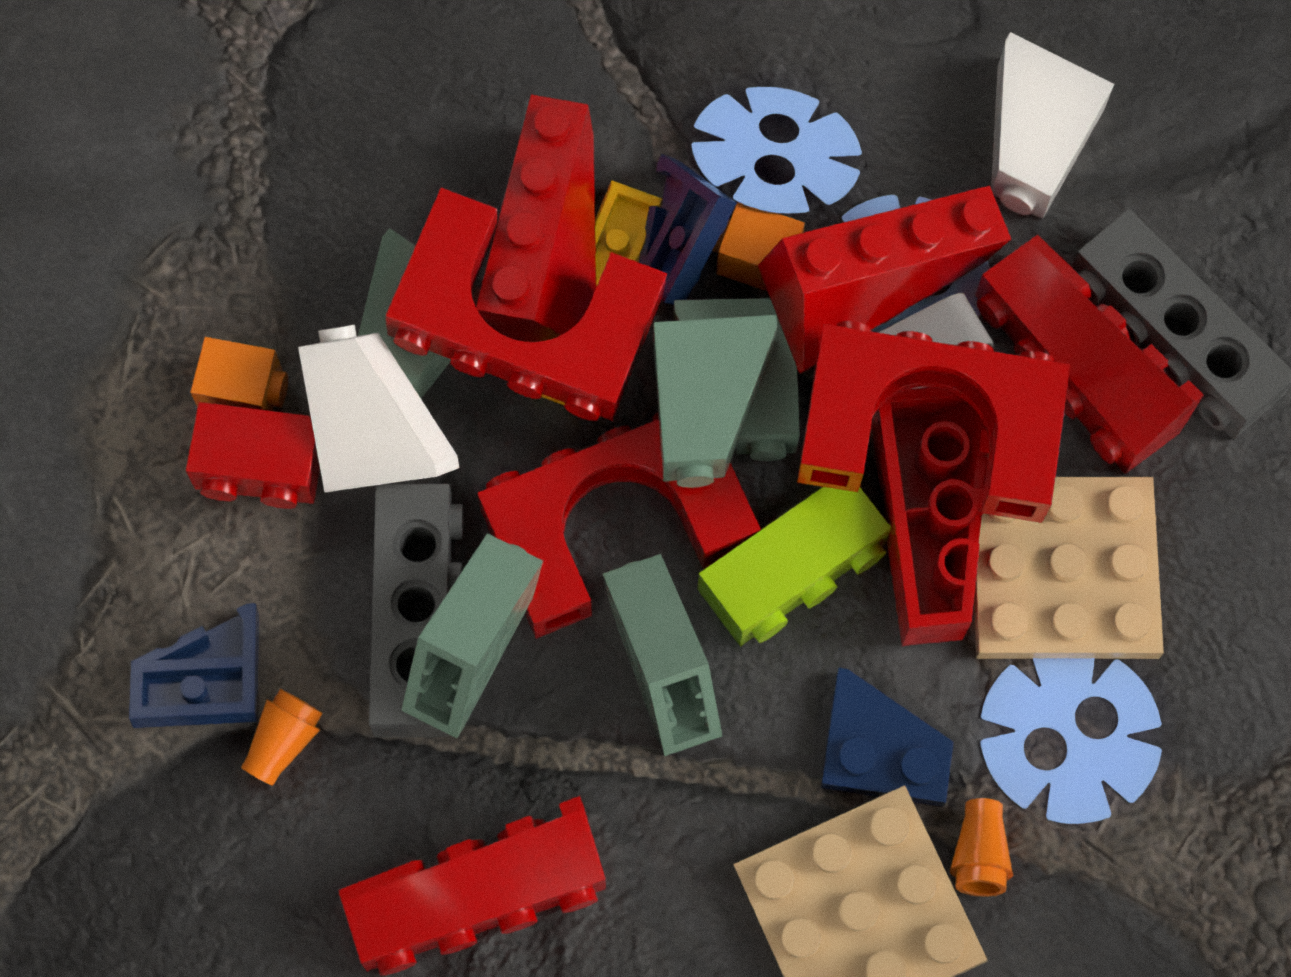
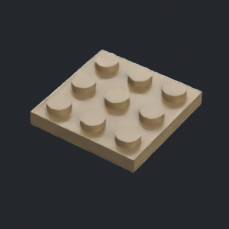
M1055 477L1052 506L1043 523L982 514L974 596L976 659H1159L1163 655L1153 477Z
M905 785L733 864L784 977H955L988 962Z

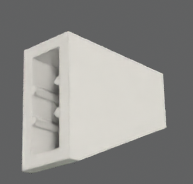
M1010 32L1005 41L997 68L991 184L993 195L999 197L1001 202L1013 212L1022 215L1032 214L1043 220L1103 113L1114 84Z
M355 325L318 331L319 343L298 347L324 492L437 477L459 468L458 457L379 333L357 336Z

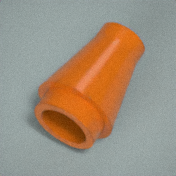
M280 688L273 701L266 699L248 755L241 768L261 781L273 786L279 775L320 731L316 725L323 713Z
M976 798L965 803V816L950 868V874L956 878L955 888L961 893L981 897L1001 895L1006 892L1007 880L1013 877L1003 823V804L997 800Z

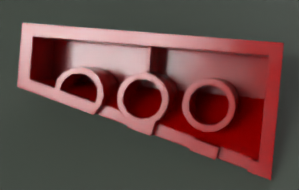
M532 94L530 96L476 305L479 314L489 326L511 339L524 342H540L566 333L583 317L597 287L594 134L588 104Z
M986 186L784 237L763 258L758 267L798 372L801 374L816 365L824 324L836 325L841 321H854L863 323L873 330L879 325L885 324L899 316L906 309L924 298L927 299L982 266L1011 240L991 187Z
M1036 235L982 274L975 294L978 299L976 301L977 307L988 324L996 329L1001 327L1015 343L1014 350L1016 355L1025 351H1037L1054 357L1055 362L1070 364L1064 414L1072 419L1077 417L1091 433V444L1104 461L1109 464L1115 462L1123 473L1126 474L1180 434L1204 394L1189 380L1179 387L1167 376L1163 369L1168 366V360L1152 344L1144 350L1138 348L1129 339L1126 319L1111 305L1100 304L1096 307L1088 299L1091 297L1089 284L1040 236Z
M935 387L908 389L897 393L884 402L873 416L871 423L884 519L891 527L887 543L901 645L909 646L963 640L972 622L980 549L979 537L983 514L981 513L989 456V438L986 427L977 411L960 396Z
M577 796L560 803L559 807L562 817L546 822L543 818L533 820V817L529 815L506 824V829L497 835L498 842L486 846L483 839H467L447 847L446 850L437 854L438 865L426 869L423 860H414L338 890L360 962L366 971L378 968L380 976L397 973L417 964L414 955L439 947L441 955L451 954L475 945L477 943L475 934L499 926L502 934H508L537 923L538 920L535 913L560 905L562 913H569L596 903L598 901L596 892L606 889V878L581 797Z

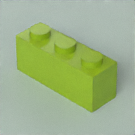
M822 487L701 571L698 576L697 590L740 647L753 637H755L758 643H762L778 633L788 623L785 615L804 602L808 608H812L830 596L837 588L834 581L853 568L857 574H860L876 564L886 554L883 546L886 545L891 527L861 488H859L857 493Z

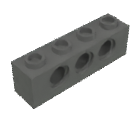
M1130 208L1078 251L1072 268L1089 284L1091 297L1088 299L1093 304L1111 305L1126 319L1129 339L1136 346L1140 345L1143 349L1152 344L1168 360V366L1163 370L1179 387L1189 380L1204 394L1197 405L1198 411L1203 419L1214 429L1224 430L1233 440L1236 439L1280 400L1290 388L1291 368ZM1134 278L1140 280L1145 284L1148 292L1138 294L1130 291L1124 285L1123 279ZM1175 319L1184 323L1190 335L1179 336L1172 333L1166 327L1164 321ZM1218 361L1223 363L1230 370L1232 377L1220 378L1215 376L1208 369L1206 362Z
M449 484L376 485L369 726L374 737H449V734L401 711L408 681L400 677L403 666L414 657L419 635L463 571L462 562H452V540H463L464 507L463 504H453ZM416 541H428L436 547L433 555L423 562H412L403 556L406 548ZM415 599H425L435 605L430 617L421 622L406 620L402 616L405 606Z

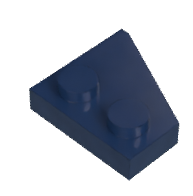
M661 154L656 172L667 176L661 207L649 206L645 226L646 240L640 252L639 263L668 273L662 300L674 305V300H687L692 288L697 284L701 271L719 236L724 232L729 217L737 203L681 161Z
M256 603L245 604L237 608L238 616L206 632L203 626L181 636L174 645L168 648H157L131 661L129 720L133 728L258 722L259 612Z
M838 667L821 788L880 797L905 785L914 803L944 807L947 799L954 742L850 670Z

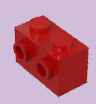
M204 402L198 403L186 473L194 488L200 490L201 495L219 501H234L237 495L261 497L260 501L263 504L281 509L296 508L297 502L314 504L320 464L311 416Z

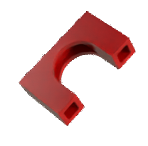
M440 188L386 313L387 335L394 337L393 342L410 353L425 356L428 351L449 358L451 359L450 364L454 368L470 376L484 377L485 373L504 379L508 381L507 386L511 390L525 397L540 399L543 394L564 402V408L580 418L596 421L601 416L613 421L663 297L668 273L611 252L591 302L583 317L573 328L556 338L546 341L524 342L511 339L500 334L485 322L475 307L472 298L475 281L496 232L497 208Z
M841 321L836 325L824 324L818 349L797 483L858 493L864 474L872 418L877 410L889 398L904 390L917 387H935L950 391L966 400L977 411L986 427L989 438V457L981 513L1043 523L1052 506L1070 364L1055 362L1054 357L1037 351H1025L1018 355L994 352L990 345L976 341H964L957 345L933 342L930 336L915 331H902L896 335L872 332L869 326L854 321Z
M657 412L652 418L653 422L631 430L630 426H620L609 430L597 439L598 444L576 452L573 448L557 451L542 461V467L520 475L518 471H510L491 479L486 484V489L477 493L480 510L490 534L508 544L521 547L528 554L543 561L533 599L525 612L535 638L537 639L592 616L591 599L564 538L568 517L581 498L600 486L614 482L639 483L656 490L675 508L702 568L706 569L761 530L731 464H729L725 477L714 478V482L707 486L689 488L677 485V480L663 481L659 415Z

